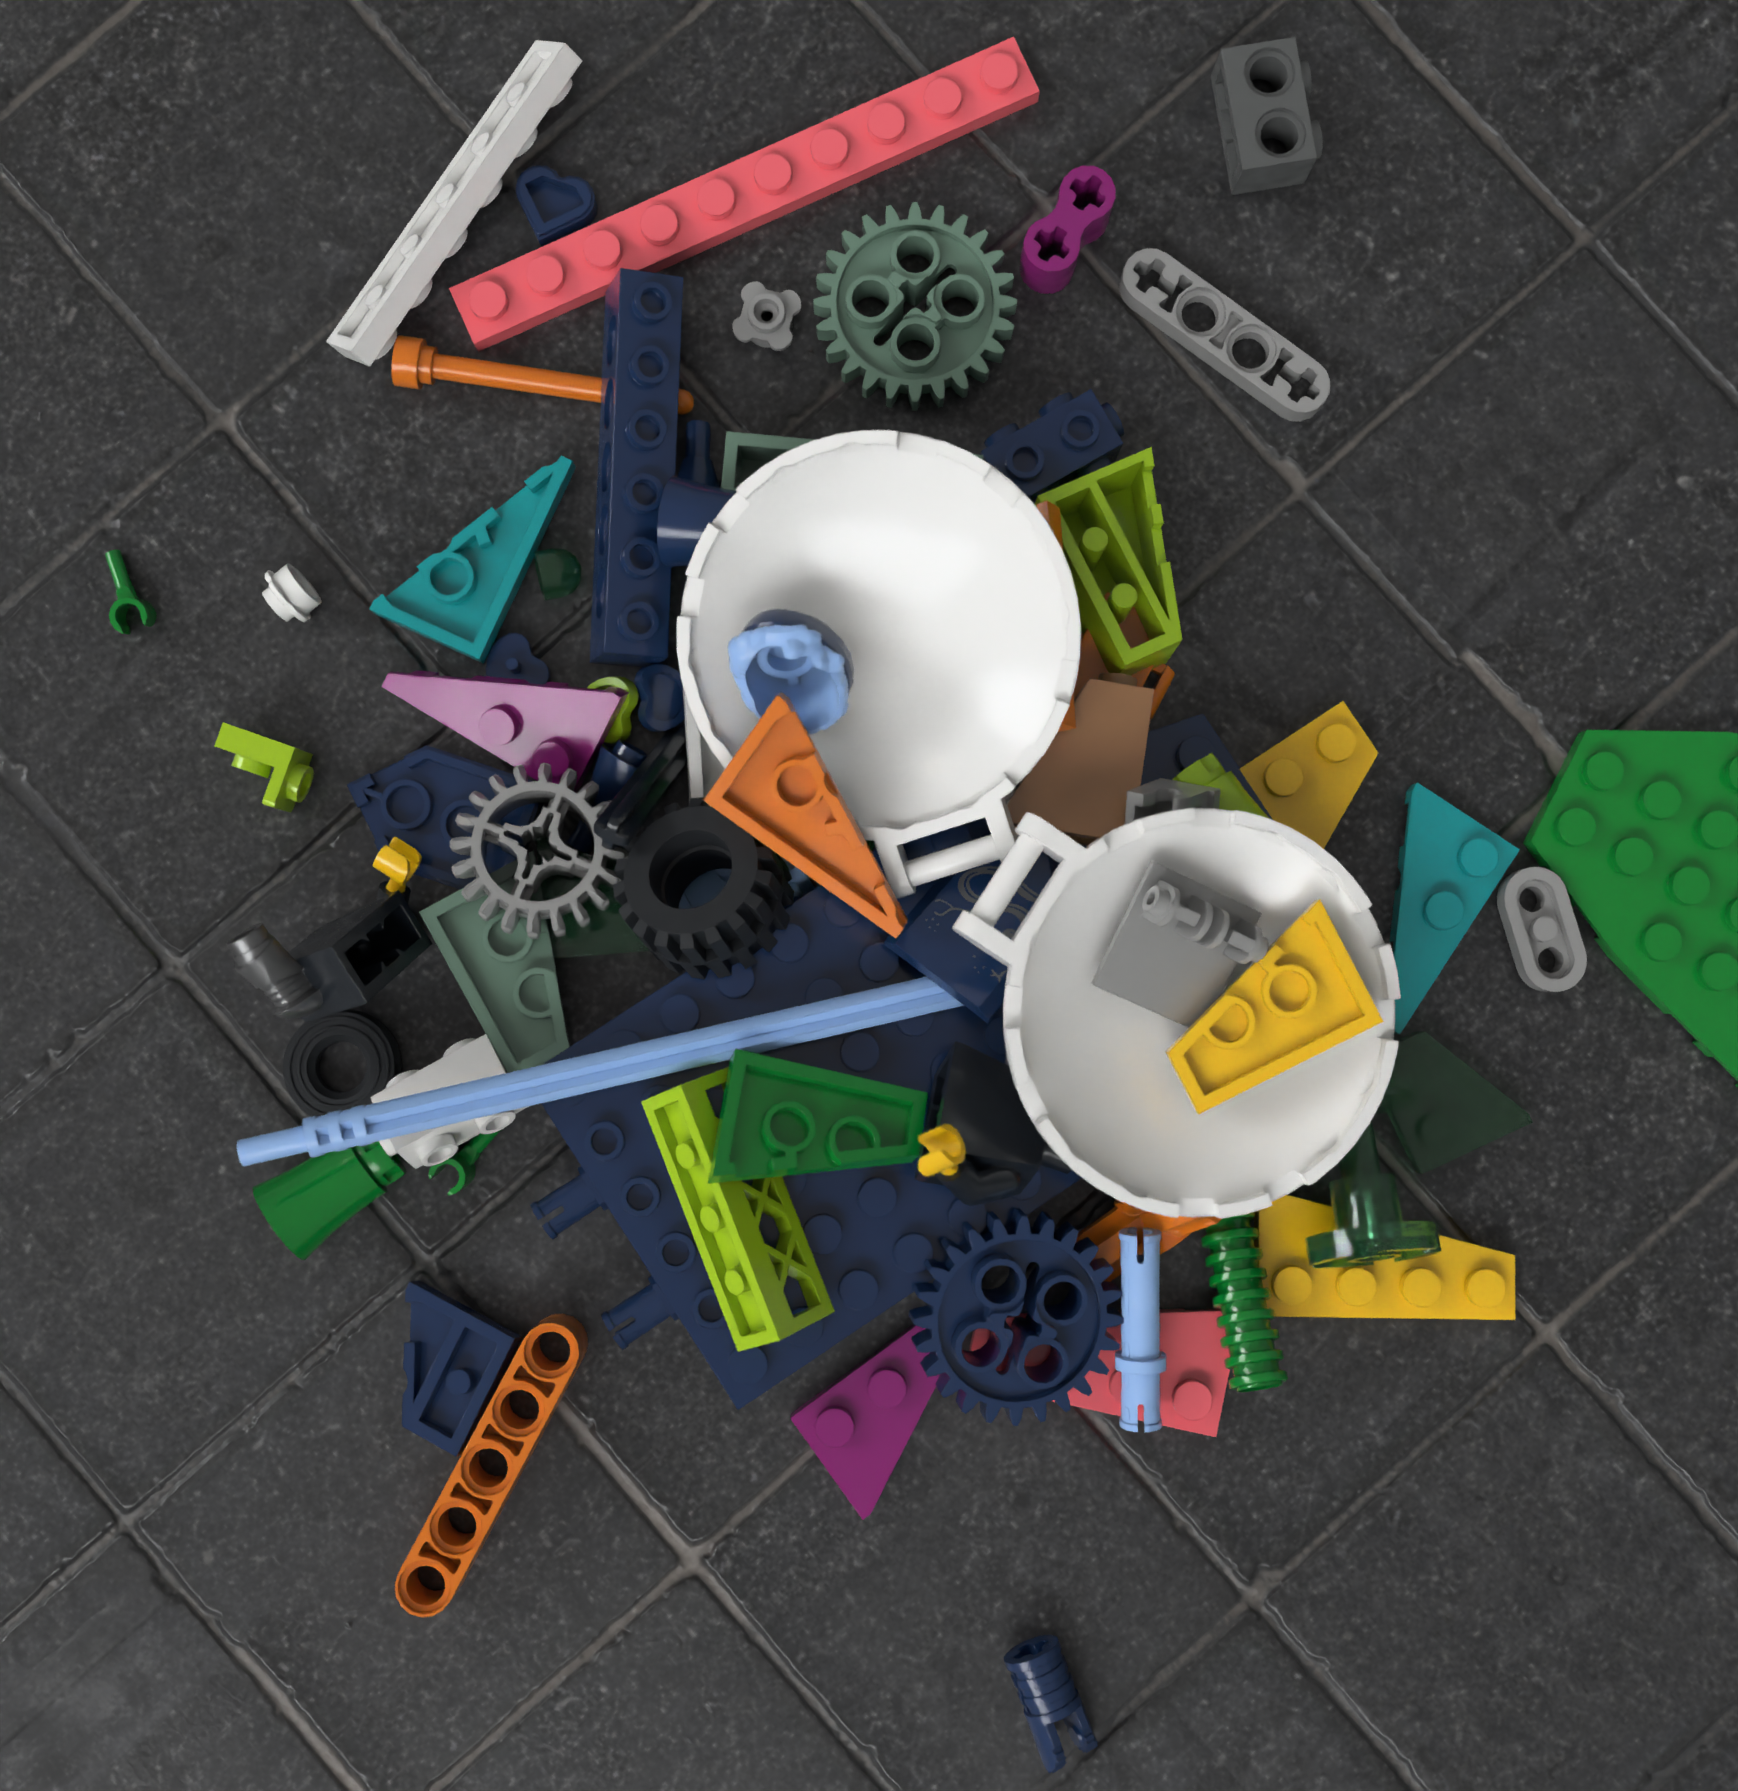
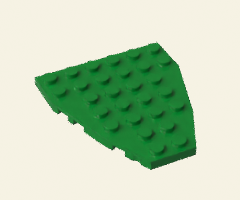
M1584 730L1577 734L1523 844L1540 867L1551 870L1561 878L1567 889L1571 905L1578 908L1598 936L1594 940L1606 956L1664 1014H1671L1695 1038L1692 1043L1706 1057H1714L1738 1082V733Z

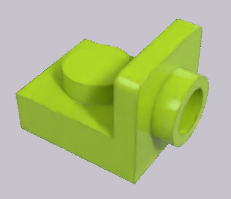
M222 723L214 746L235 753L231 766L269 778L272 767H274L262 804L286 812H292L295 802L301 803L311 787L314 770L309 764L313 754L233 725Z

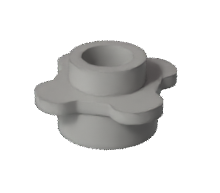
M757 281L748 283L741 291V298L744 302L741 315L732 324L735 337L744 343L752 341L760 347L771 348L775 351L785 350L793 341L791 333L793 316L801 310L799 296L792 290H785L782 293L767 290L762 283ZM763 312H771L773 314L770 321L762 320L761 315Z

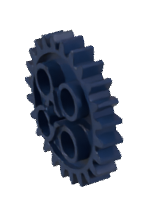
M1015 1208L1010 1226H1004L993 1211L988 1212L987 1231L981 1234L966 1221L963 1223L965 1243L959 1246L945 1237L941 1240L943 1248L949 1256L945 1263L933 1259L925 1260L924 1264L935 1278L934 1282L914 1283L913 1286L917 1297L927 1303V1306L909 1310V1317L913 1324L926 1328L911 1337L917 1352L929 1353L920 1362L927 1377L940 1374L935 1385L944 1398L957 1392L956 1402L960 1410L965 1414L980 1401V1412L988 1423L993 1422L1001 1407L1005 1409L1006 1415L1013 1426L1019 1425L1023 1409L1028 1407L1032 1409L1040 1422H1044L1047 1413L1046 1403L1055 1400L1060 1408L1068 1412L1071 1410L1067 1395L1069 1390L1074 1387L1085 1395L1089 1396L1092 1393L1091 1387L1084 1377L1089 1370L1105 1375L1109 1372L1107 1366L1098 1356L1100 1350L1113 1351L1119 1350L1120 1347L1117 1340L1106 1331L1108 1327L1124 1323V1317L1121 1316V1313L1116 1308L1107 1306L1122 1297V1291L1114 1282L1104 1281L1114 1271L1112 1266L1104 1258L1093 1260L1099 1248L1088 1237L1076 1243L1078 1230L1068 1221L1063 1223L1054 1232V1220L1047 1212L1042 1211L1032 1227H1030L1027 1215L1020 1208ZM1036 1262L1037 1267L1031 1271L1026 1280L1025 1272L1028 1264ZM998 1265L1009 1267V1275L1000 1287L995 1289H984L981 1287L982 1278L990 1268ZM1070 1282L1069 1293L1062 1302L1055 1305L1044 1304V1296L1053 1284ZM1022 1307H1024L1028 1312L1025 1318L1015 1317L1011 1327H1009L1005 1321L1007 1316H1019ZM979 1328L990 1330V1337L983 1347L974 1351L962 1349V1343L971 1331ZM1039 1345L1051 1346L1050 1354L1042 1364L1034 1367L1024 1365L1028 1352ZM1007 1353L1009 1359L1006 1368L1002 1371L996 1370V1367L1002 1363Z

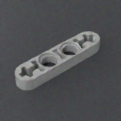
M1145 248L1135 252L1128 258L1120 277L1119 291L1123 301L1130 309L1280 417L1289 421H1303L1311 418L1320 410L1330 393V378L1326 369L1319 362L1166 252L1159 249ZM1151 270H1154L1161 275L1157 284L1160 289L1152 286L1146 293L1140 291L1136 287L1140 278L1137 273L1145 276ZM1176 286H1179L1184 291L1178 295L1172 311L1169 313L1163 307L1166 304L1168 295L1172 297ZM1194 302L1208 305L1216 317L1215 326L1205 332H1195L1189 329L1182 319V309ZM1244 338L1258 341L1266 353L1265 363L1254 369L1240 366L1232 354L1233 344ZM1279 358L1285 364L1271 385H1268L1263 379L1269 375ZM1302 377L1311 383L1307 391L1311 398L1303 396L1298 402H1295L1288 397L1292 387L1289 382L1295 384Z

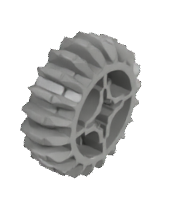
M548 763L540 764L538 781L528 782L524 766L518 765L513 768V775L517 785L506 788L502 778L495 774L489 778L491 788L496 795L492 800H488L482 793L473 791L470 794V802L475 809L481 812L479 817L467 813H459L455 819L457 825L464 831L472 833V836L456 837L450 840V848L453 852L460 855H470V858L458 861L452 865V872L456 878L465 879L476 876L475 880L464 887L461 894L467 902L475 901L485 895L488 896L478 911L479 916L484 921H489L501 909H504L506 912L502 918L501 928L505 933L512 934L517 928L520 917L527 918L526 929L530 939L539 938L542 919H551L555 936L561 937L566 934L565 923L562 919L563 915L572 912L576 922L581 927H585L590 924L588 913L582 906L587 900L602 911L609 907V899L597 888L600 884L613 888L614 884L621 882L616 873L607 869L606 866L616 865L617 859L628 857V852L620 847H615L614 850L601 846L602 838L594 833V823L611 802L609 800L594 807L591 806L599 793L598 784L591 781L585 784L578 793H575L573 790L577 782L576 771L568 768L563 773L559 784L552 783V769ZM532 803H548L547 808L543 807L536 821L530 825L520 827L505 823L504 826L498 824L508 813L521 806ZM567 810L577 815L585 823L594 840L592 861L579 856L577 850L568 847L560 839L564 828L563 820ZM549 830L551 851L559 857L554 856L549 862L543 857V864L533 865L532 870H530L531 860L529 854L520 845L526 846L532 840L537 846L536 838H545ZM488 842L501 846L503 852L512 855L518 860L517 871L514 876L516 882L511 894L500 888L489 875L486 863ZM562 875L569 878L577 876L583 879L574 889L558 898L546 901H530L532 894H536L541 883L550 876Z

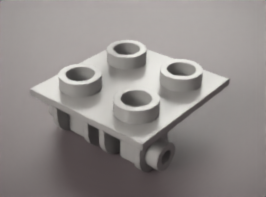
M1151 860L1091 984L1189 1028L1222 995L1237 963L1246 964L1250 961L1257 963L1265 957L1269 942L1267 938L1263 937L1260 927L1256 926L1262 913Z

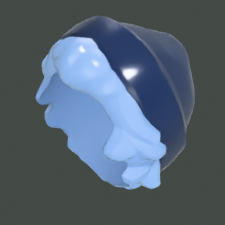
M766 610L753 617L738 636L733 637L728 643L730 671L740 689L742 700L758 718L761 719L780 692L790 698L808 734L826 730L847 712V700L854 682L852 656L843 640L823 621L792 610Z

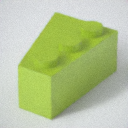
M1152 447L1038 495L1034 504L1036 506L1037 503L1049 501L1060 508L1063 552L1072 572L1078 596L1081 632L1084 633L1088 628L1108 673H1120L1131 676L1154 665L1152 668L1154 669L1162 664H1166L1183 640L1171 564L1166 561L1161 530L1164 524L1161 504H1157L1152 474L1155 465ZM1109 592L1111 594L1106 601L1104 595ZM1134 606L1149 641L1130 648L1118 624L1127 618Z

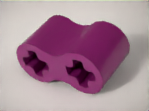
M1080 166L1072 169L1063 178L1060 185L1055 209L1048 216L1037 220L1028 228L1020 258V274L1024 283L1031 290L1041 294H1053L1064 289L1072 279L1080 250L1086 244L1097 240L1105 232L1116 199V187L1112 178L1103 169L1095 166ZM1086 200L1093 203L1087 205L1084 210L1075 207H1080ZM1051 250L1060 254V256L1053 255L1048 262L1039 257V255L1045 257Z

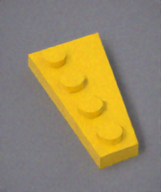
M1285 1195L1272 1201L1273 1206L1254 1212V1228H1257L1259 1233L1258 1239L1254 1240V1246L1261 1248L1263 1252V1257L1258 1260V1265L1265 1268L1267 1272V1278L1262 1280L1263 1288H1268L1271 1291V1298L1266 1300L1267 1308L1274 1309L1276 1317L1516 1320L1515 1255L1291 1195Z

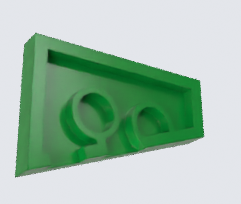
M735 1049L730 1057L708 1184L912 1163L919 1156L921 1143H919L918 1136L923 1133L928 1092Z

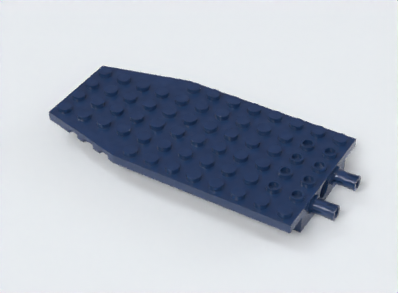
M1204 714L1148 732L1141 785L1159 778L1172 780L1197 760L1213 753L1222 764L1226 773L1232 771L1247 793L1267 816L1272 819ZM984 817L903 843V847L909 861L990 835L991 833ZM876 849L872 853L876 861L878 862L883 874L885 875ZM938 879L916 886L915 894L897 899L906 916ZM820 885L795 901L793 905L785 908L791 917L786 930L775 929L773 936L778 943L769 953L764 948L758 950L753 955L757 960V963L745 969L741 963H737L732 966V975L718 978L712 969H709L705 979L692 978L685 972L544 1064L926 976L884 945V941L890 935ZM960 1006L757 1054L928 1092L923 1125L924 1131L934 1075L955 1041L966 1044L1005 1063L1007 1053L1003 1031V1006L988 1023L966 1006ZM730 1060L541 1103L581 1166L578 1168L580 1175L539 1201H534L530 1206L538 1220L558 1207H564L562 1213L542 1225L545 1232L553 1240L561 1232L580 1221L601 1206L604 1211L609 1209L651 1274L648 1277L650 1282L648 1286L611 1310L601 1314L602 1320L609 1331L628 1318H635V1320L615 1332L614 1340L624 1350L629 1347L630 1343L670 1316L675 1321L680 1319L730 1399L739 1410L913 1293L914 1283H927L934 1277L926 1268L925 1260L933 1259L945 1263L949 1256L944 1250L941 1240L945 1237L959 1246L965 1243L963 1223L968 1221L981 1234L987 1231L988 1212L993 1211L1004 1226H1010L1015 1208H1020L1028 1215L1082 1179V1177L1072 1169L1067 1174L1040 1165L1039 1170L1019 1195L968 1206L963 1204L944 1185L915 1180L918 1157L912 1163L782 1176L835 1312L780 1341L739 1352L733 1341L641 1103L643 1100L676 1086L729 1067ZM721 1084L705 1090L715 1117L718 1119L720 1118L724 1096ZM754 1179L741 1181L745 1182L746 1184L752 1187ZM762 1212L759 1223L760 1233L764 1243L776 1249L780 1233L774 1219ZM787 1275L783 1292L792 1315H795L808 1308L799 1282Z

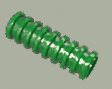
M1254 1212L1223 1218L1217 1224L1203 1228L1206 1235L1201 1238L1202 1247L1209 1248L1210 1255L1204 1259L1205 1266L1213 1268L1214 1273L1208 1279L1209 1286L1217 1288L1218 1293L1212 1299L1213 1306L1221 1308L1222 1316L1216 1319L1217 1327L1224 1328L1226 1334L1225 1337L1220 1339L1221 1347L1229 1349L1230 1357L1224 1360L1225 1368L1233 1369L1234 1378L1228 1381L1229 1388L1237 1390L1239 1393L1282 1386V1382L1288 1380L1287 1371L1280 1370L1278 1363L1284 1359L1283 1351L1275 1349L1274 1341L1280 1338L1279 1330L1271 1329L1270 1321L1276 1317L1275 1311L1272 1308H1267L1266 1300L1271 1298V1291L1268 1288H1263L1262 1280L1267 1278V1272L1265 1268L1258 1265V1260L1262 1259L1263 1252L1261 1248L1254 1246V1240L1259 1237L1258 1229L1250 1226V1221L1255 1217Z

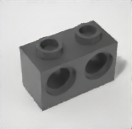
M1296 37L1222 48L1211 75V82L1231 195L1304 184L1316 160L1320 159L1322 155L1323 139L1319 121L1317 119L1310 120L1307 99L1310 98L1312 90L1311 70L1306 59H1299ZM1256 79L1266 80L1275 87L1277 92H1261L1253 86L1251 81ZM1268 138L1276 139L1284 144L1288 152L1283 154L1270 152L1265 148L1261 140Z

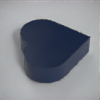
M537 165L526 169L517 180L516 194L519 203L541 247L587 227L597 215L598 204L593 188L580 177L567 176L560 178L553 169Z

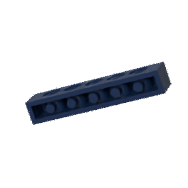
M620 268L605 293L590 663L646 667L659 664L668 658L671 567H665L659 556L657 524L662 494L670 477L675 475L683 299V277Z

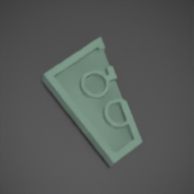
M534 850L528 853L531 860L530 870H532L533 865H537ZM516 859L489 874L493 881L509 894H511L516 882L514 876L517 871L518 860ZM541 885L537 893L532 894L530 901H544ZM464 888L419 911L507 1073L542 1065L570 1047L547 919L541 920V933L538 939H530L528 937L526 929L527 918L520 917L517 928L512 934L505 933L501 928V923L506 911L501 909L494 918L484 921L479 916L478 911L488 896L485 895L475 901L467 902L461 894Z

